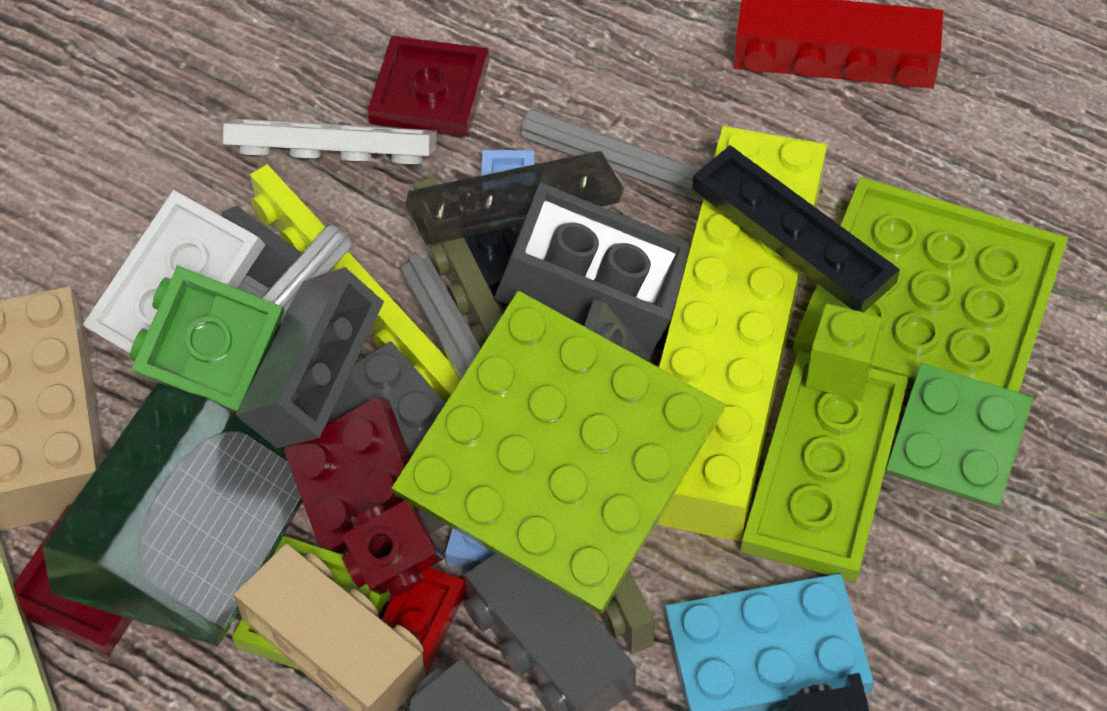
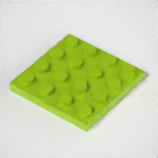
M860 177L841 226L900 269L898 282L864 312L882 317L871 368L909 377L906 389L910 390L913 389L921 363L1019 392L1069 237ZM818 284L795 337L792 353L797 354L798 350L811 353L826 303L850 309Z
M518 291L392 486V490L398 497L404 500L407 499L412 505L602 615L724 412L725 404Z

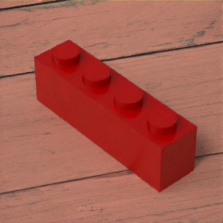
M741 0L736 34L734 69L934 89L941 57L944 10L846 0Z

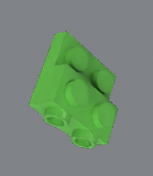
M177 265L172 278L164 277L155 292L152 308L156 309L157 312L149 330L142 328L133 342L129 358L135 362L131 370L140 378L237 413L268 352L285 312L284 308Z

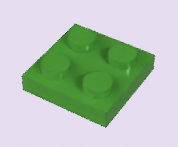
M921 363L886 468V474L998 510L1034 397Z

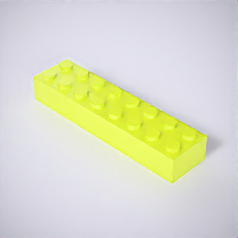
M722 126L715 157L731 145L814 207L817 206L827 144ZM704 198L659 368L724 403V412L656 525L742 542L802 272Z

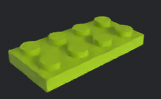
M798 350L742 539L741 552L826 575L841 573L843 579L857 583L909 377L871 368L862 400L859 401L806 387L811 353Z

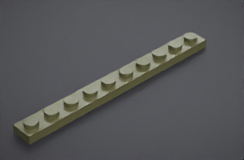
M434 176L414 182L416 205L409 207L415 230L419 237L428 235L432 244L428 246L432 264L439 276L447 275L451 283L448 286V292L462 316H467L471 324L469 328L480 348H482L500 320L502 313ZM629 570L602 615L612 637L616 638L622 635L630 654L633 655L653 647L654 618Z

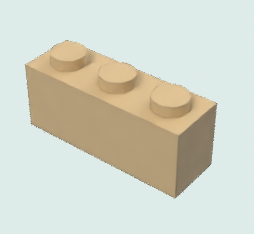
M286 543L233 594L243 622L349 711H396L426 678L422 658V645L404 627L396 625L391 629L377 617L378 611L375 606L361 592L351 589L347 593L333 581L334 576L318 557L311 553L303 557Z

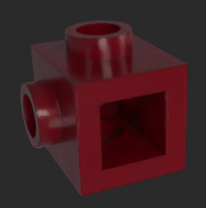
M407 499L388 510L385 505H378L361 513L352 521L355 528L342 535L349 552L342 555L341 558L352 580L358 588L367 584L371 591L379 595L388 591L391 597H397L410 591L424 581L421 572L444 560L416 507ZM393 544L392 552L383 558L385 548Z

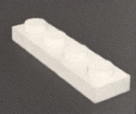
M234 119L223 123V144L239 145V153L246 155L270 154V147L290 148V156L297 158L321 157V150L340 151V159L348 161H370L371 153L391 154V162L421 164L422 156H430L436 151L437 130Z

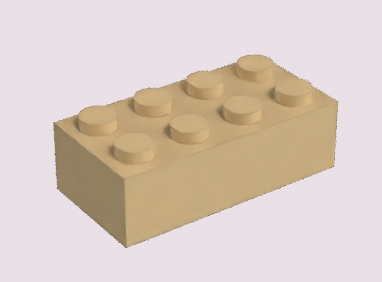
M71 286L0 301V531L59 518L67 505L84 512L111 506L87 331L83 326L85 321Z

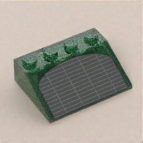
M157 383L43 544L51 594L219 647L239 612L233 594L271 558L303 503L284 452L285 447L275 448L235 416V414L212 399Z

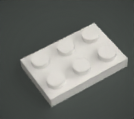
M173 190L83 323V326L130 355L137 334L142 328L149 330L157 310L152 308V303L161 280L164 277L171 279L177 265L231 287L238 288L265 247V244L258 236Z

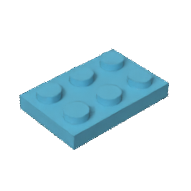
M841 573L665 605V620L688 711H773L776 708L786 707L788 696L795 695L804 687L815 684H827L832 689L842 688L845 686L847 675L860 673L865 694L872 692L874 680Z

